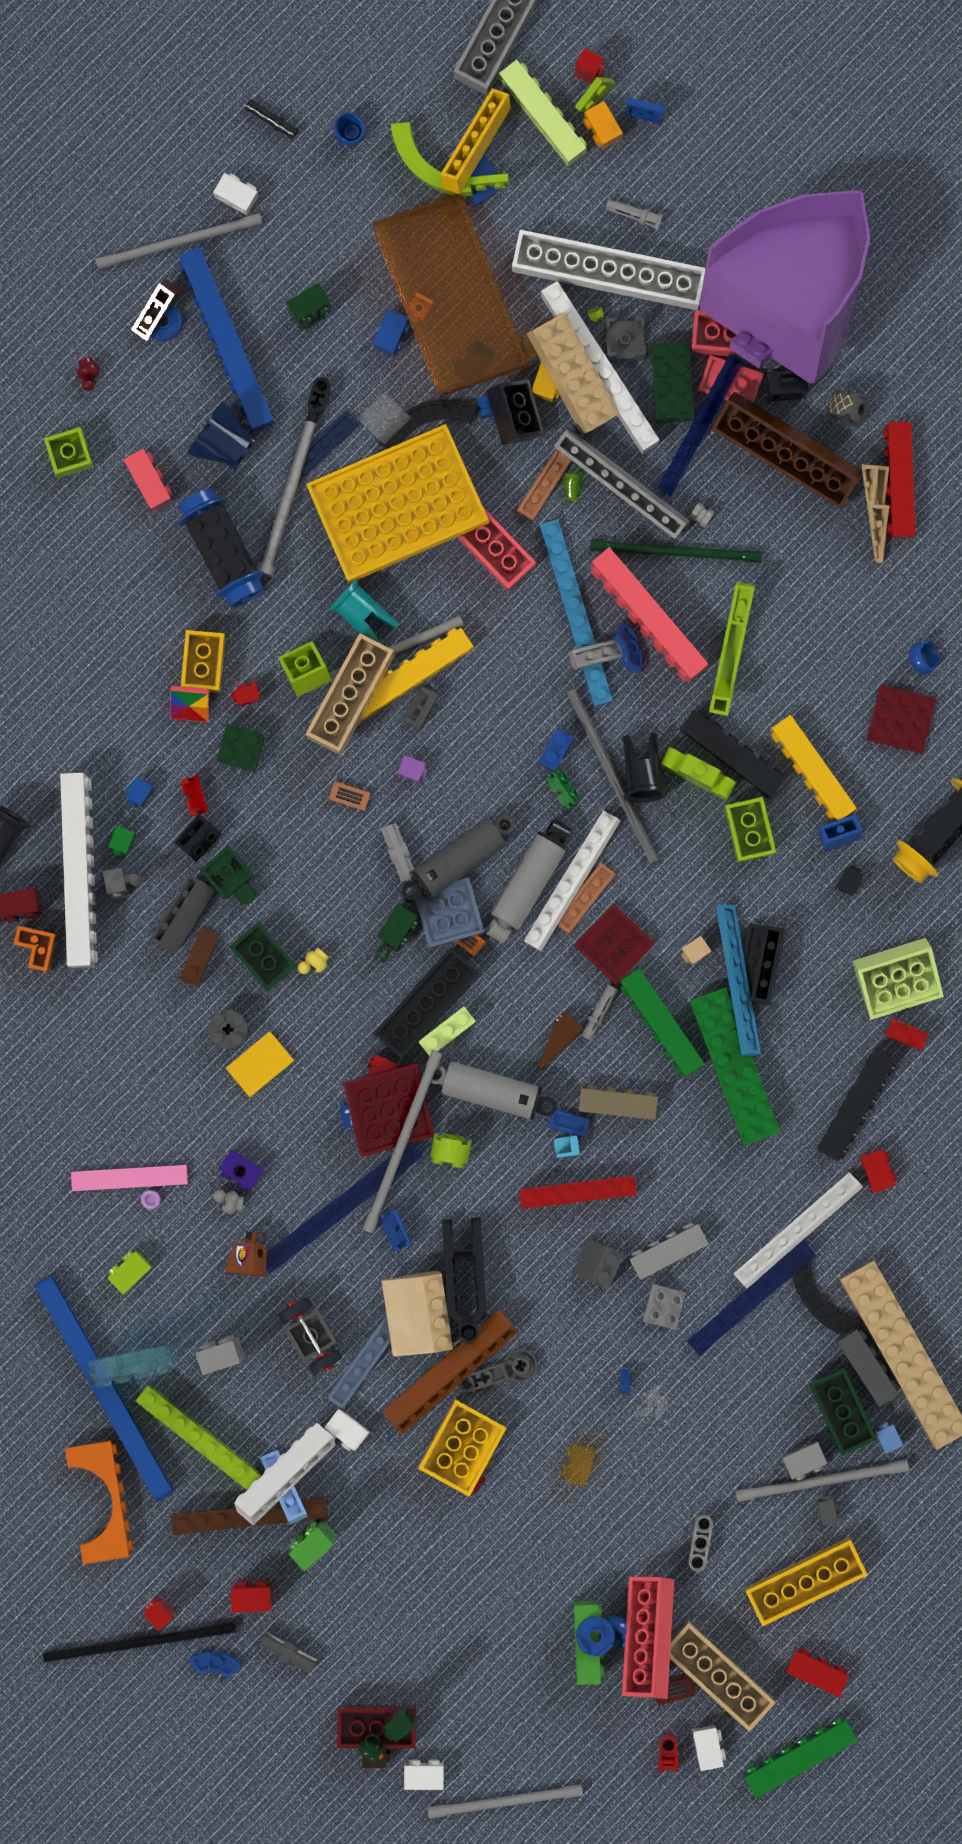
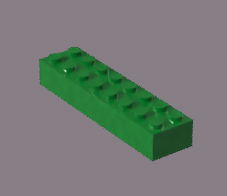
M725 987L690 1000V1007L742 1145L745 1146L780 1133L752 1056L741 1055L733 1004L727 988Z

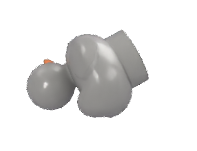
M224 1188L214 1192L213 1198L216 1202L221 1203L225 1201V1206L222 1207L225 1213L230 1215L236 1211L242 1212L243 1196H239L234 1190L226 1193Z

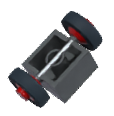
M308 1297L299 1302L294 1300L287 1304V1309L280 1312L279 1317L283 1323L290 1319L298 1318L296 1322L287 1326L284 1330L303 1363L316 1355L319 1356L309 1366L313 1375L323 1370L327 1372L334 1368V1364L343 1357L338 1349L331 1353L324 1352V1350L335 1345L338 1341L319 1308L304 1317L301 1315L312 1307V1302Z

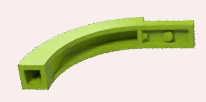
M410 122L391 124L394 143L404 163L427 186L445 194L466 197L473 196V189L475 188L476 191L487 190V187L504 189L507 185H510V177L507 173L470 177L460 194L443 189L441 172L429 165L416 148Z
M736 582L709 710L711 713L728 716L755 585Z

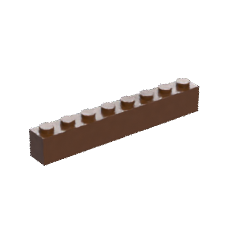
M327 1496L300 1499L307 1517L299 1521L328 1518ZM278 1501L254 1526L287 1523L288 1520L280 1502ZM235 1506L179 1512L171 1515L173 1535L253 1526L237 1512Z

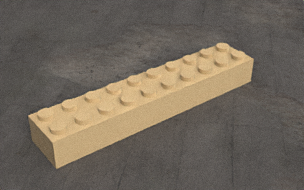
M871 1260L839 1278L845 1292L933 1447L938 1450L961 1437L962 1415L875 1261Z

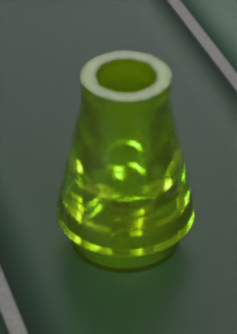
M565 474L563 484L566 501H577L581 483L580 474Z

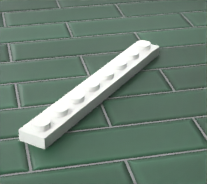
M605 811L602 812L524 939V942L542 951L621 822L618 818Z
M849 1172L734 1273L736 1278L746 1289L749 1288L863 1188L862 1185Z

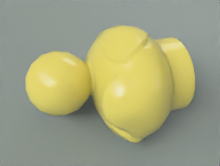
M317 947L315 951L306 953V961L299 960L298 971L301 974H308L312 965L316 972L320 973L326 969V961L329 956Z

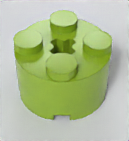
M434 1133L430 1157L433 1158V1163L444 1164V1162L452 1163L451 1166L463 1168V1165L468 1164L472 1144L471 1139L466 1142L465 1137L444 1133L443 1137H438L439 1133Z

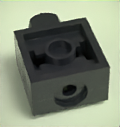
M774 368L771 372H768L766 378L768 402L806 399L809 392L806 380L791 370L783 371V368Z

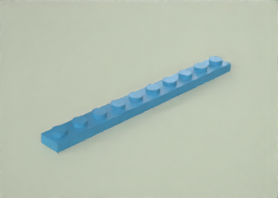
M557 519L540 524L576 648L594 645L595 640L559 521ZM602 664L583 668L594 707L612 702Z

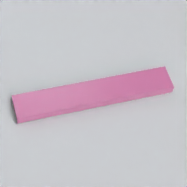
M187 1165L71 1172L72 1191L188 1184Z

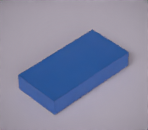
M556 1110L551 1115L548 1127L585 1137L590 1119Z

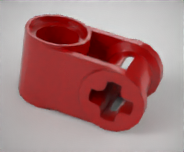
M665 1733L659 1739L658 1772H662V1770L678 1772L677 1742L675 1736L671 1733ZM671 1740L673 1745L670 1748H666L663 1746L664 1741Z

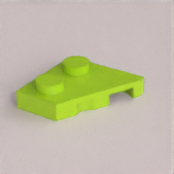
M597 76L575 105V108L580 112L591 109L617 83L611 78Z

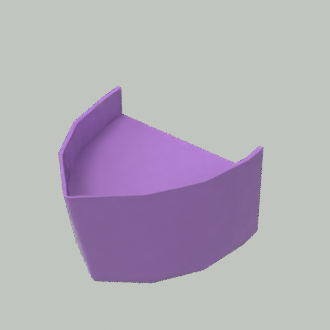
M855 190L800 195L757 211L721 236L709 247L700 308L706 315L736 334L730 341L729 349L759 369L772 358L809 383H814L826 372L847 339L869 247L870 234L863 193Z

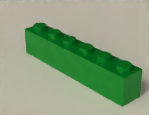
M640 968L620 981V990L625 997L629 995L632 999L631 1006L635 1012L640 1011L643 1016L641 1020L646 1028L651 1027L654 1032L652 1036L657 1044L662 1043L665 1048L663 1053L668 1060L673 1059L676 1064L673 1067L679 1076L683 1074L686 1077L705 1064Z
M838 1717L830 1722L831 1725L826 1728L820 1727L813 1732L814 1735L808 1738L806 1736L796 1741L797 1744L791 1748L790 1746L782 1748L779 1751L780 1754L775 1757L772 1755L766 1757L759 1766L752 1765L747 1768L743 1776L755 1798L760 1797L856 1743L858 1740L845 1717L842 1719Z

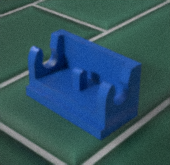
M396 1209L379 1216L394 1252L412 1244Z

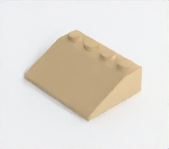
M435 1270L381 1280L393 1357L453 1350L442 1273Z

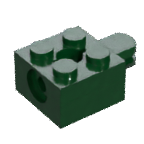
M229 845L200 869V872L225 900L229 899L233 894L245 905L251 904L255 900L256 892L248 883L255 875Z
M398 904L377 935L383 943L374 958L378 959L387 944L390 946L380 961L383 964L393 949L397 951L399 948L403 949L409 940L407 938L409 932L414 933L419 925L417 921L418 916Z

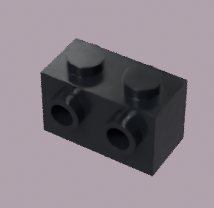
M199 814L174 843L197 862L222 833Z

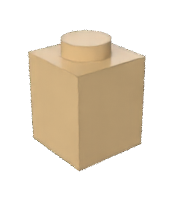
M699 936L681 949L683 953L680 955L686 964L690 962L693 965L712 951L702 936Z

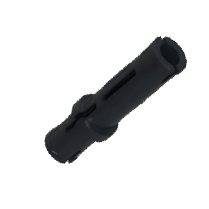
M252 99L247 102L245 110L274 127L275 131H280L291 139H294L297 135L298 128L287 123L285 118L276 116Z

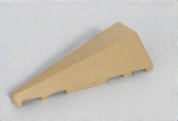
M861 464L875 562L883 563L889 506L885 505L889 467Z

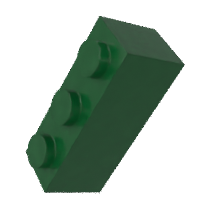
M405 1703L385 1718L384 1733L389 1740L393 1739L397 1742L415 1728L416 1718Z

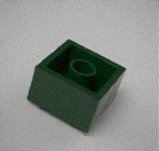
M319 283L286 302L288 312L299 330L303 328L306 330L312 327L314 321L319 318L321 320L327 318L332 311L331 302Z
M227 724L217 762L255 773L265 735Z

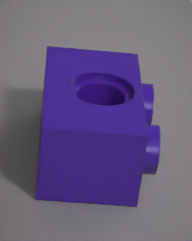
M230 1150L219 1167V1170L222 1171L221 1176L228 1180L233 1178L238 1181L237 1186L245 1191L248 1188L252 1190L264 1172V1169L234 1150ZM238 1166H243L246 1170L243 1177H239L235 1173Z

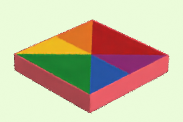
M171 686L170 719L208 722L209 689Z

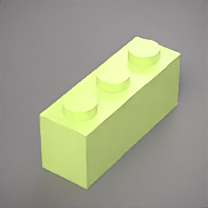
M462 1007L422 1038L419 1043L430 1056L432 1050L440 1051L476 1023V1021L467 1009Z

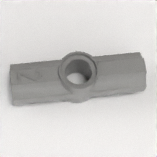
M394 823L381 828L388 846L387 850L392 863L395 864L401 883L411 880L409 872L414 867L397 824Z

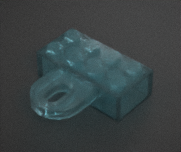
M159 1345L86 1361L90 1383L96 1384L97 1387L112 1385L111 1381L116 1383L131 1381L130 1377H134V1379L150 1377L149 1373L152 1372L153 1375L169 1373L168 1369L173 1368L169 1345Z

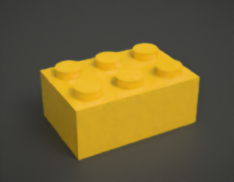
M186 630L181 687L209 689L211 693H221L226 640L224 633Z

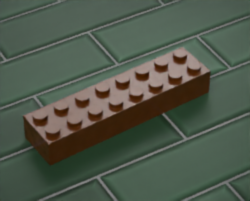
M735 391L726 402L711 428L717 434L839 509L843 507L863 475L862 469Z

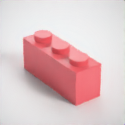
M141 449L123 459L152 512L172 502L170 496L173 494L168 485H163L161 480L164 477L159 468L154 469L152 463L155 461L150 452L146 453L144 449Z

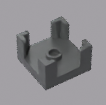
M635 317L634 321H616V318H606V355L608 361L645 360L644 317Z

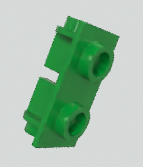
M558 770L547 777V784L553 793L561 791V794L556 797L563 808L565 807L568 810L580 802L577 791L571 788L568 783V777L564 772Z

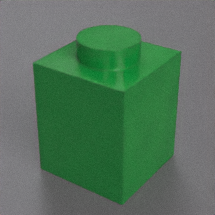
M117 826L108 846L113 849L111 853L121 857L123 854L128 855L137 834Z

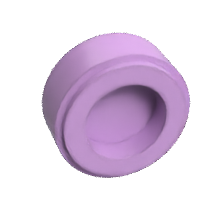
M148 1190L141 1196V1203L146 1209H155L161 1202L160 1195L154 1190Z

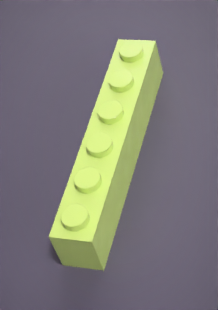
M515 60L499 73V80L569 167L586 154L587 144L585 140L574 133L575 128L573 125L563 119L562 111L552 105L551 97L546 92L543 93L539 88L541 86L536 78L529 76V70L525 64H520L518 60Z

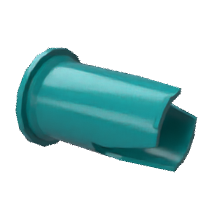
M356 579L338 596L327 610L336 611L360 634L380 643L370 625L364 621L368 615L371 614L374 618L392 628H396L400 623L359 586V579Z

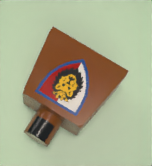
M246 1231L245 1243H233L226 1272L266 1277L267 1248L264 1245L256 1244L258 1233Z

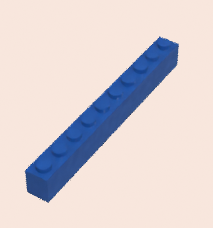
M198 247L179 255L181 260L178 262L179 268L182 273L186 272L188 279L185 282L188 289H193L195 296L192 297L196 308L200 307L203 312L199 314L203 324H208L210 330L207 331L210 341H215L217 348L214 350L218 359H223L225 365L222 366L225 376H230L232 382L229 385L232 393H237L239 400L236 402L240 411H245L247 417L244 418L247 428H252L253 432H256L274 424V420L201 248Z

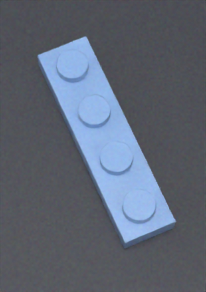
M278 1450L260 1457L265 1470L277 1462L280 1456ZM293 1486L279 1500L289 1525L307 1517L303 1504Z

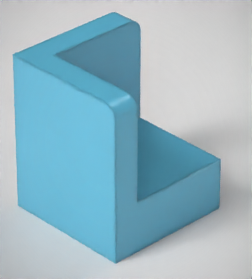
M577 1135L554 1139L557 1158L580 1155Z

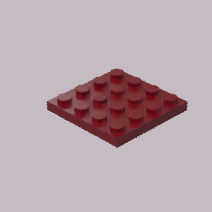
M417 1062L343 1082L360 1157L396 1147L421 1082ZM426 1098L423 1101L407 1144L434 1137Z

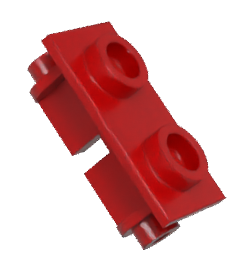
M198 775L181 779L182 783L180 785L184 796H189L190 798L186 800V804L191 816L197 817L199 814L208 812Z

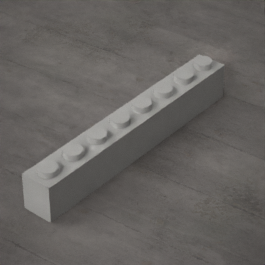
M571 429L566 430L555 444V448L674 539L680 536L690 520Z

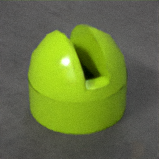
M595 307L587 312L592 322L598 323V319L600 321L603 320L604 313L602 307Z

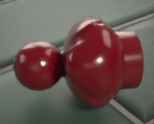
M89 357L78 361L77 375L83 380L80 387L85 391L93 390L95 383L91 378L98 376L100 373L99 365L93 361V358Z

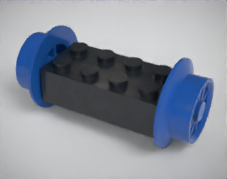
M208 488L189 496L178 505L183 514L178 523L180 526H187L220 590L216 597L226 598L230 607L235 608L255 599L265 591L260 582L265 573L264 571L257 570L224 506L227 503V499L217 498L213 489Z

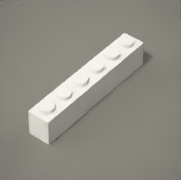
M318 1423L308 1428L300 1440H296L286 1453L279 1456L277 1462L272 1467H268L262 1477L255 1480L244 1494H240L234 1503L237 1512L254 1526L335 1446L334 1437Z

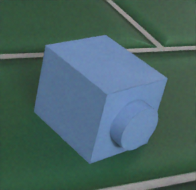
M884 1422L877 1426V1430L874 1433L885 1454L903 1446L892 1423Z

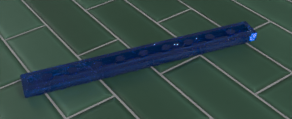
M413 1143L406 1145L394 1178L423 1157ZM391 1157L268 1250L266 1261L268 1273L273 1272L379 1191Z

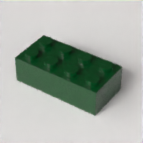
M689 341L651 343L650 356L655 423L693 421L694 407Z
M841 1367L808 1382V1386L840 1455L843 1456L877 1440L845 1368Z

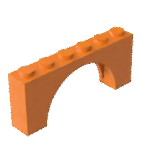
M112 1439L66 1447L65 1454L68 1468H83L95 1473L105 1482L112 1497V1516L108 1526L97 1538L80 1545L83 1565L129 1557L133 1551L132 1540L128 1539L130 1524L129 1521L125 1520L124 1514L127 1513L126 1501H122L121 1495L124 1494L123 1482H119L118 1475L121 1474L120 1463H116L115 1455H118L117 1444H113Z

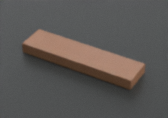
M556 449L517 509V512L534 521L572 460Z
M600 863L577 892L557 926L567 934H570L616 873L603 863Z

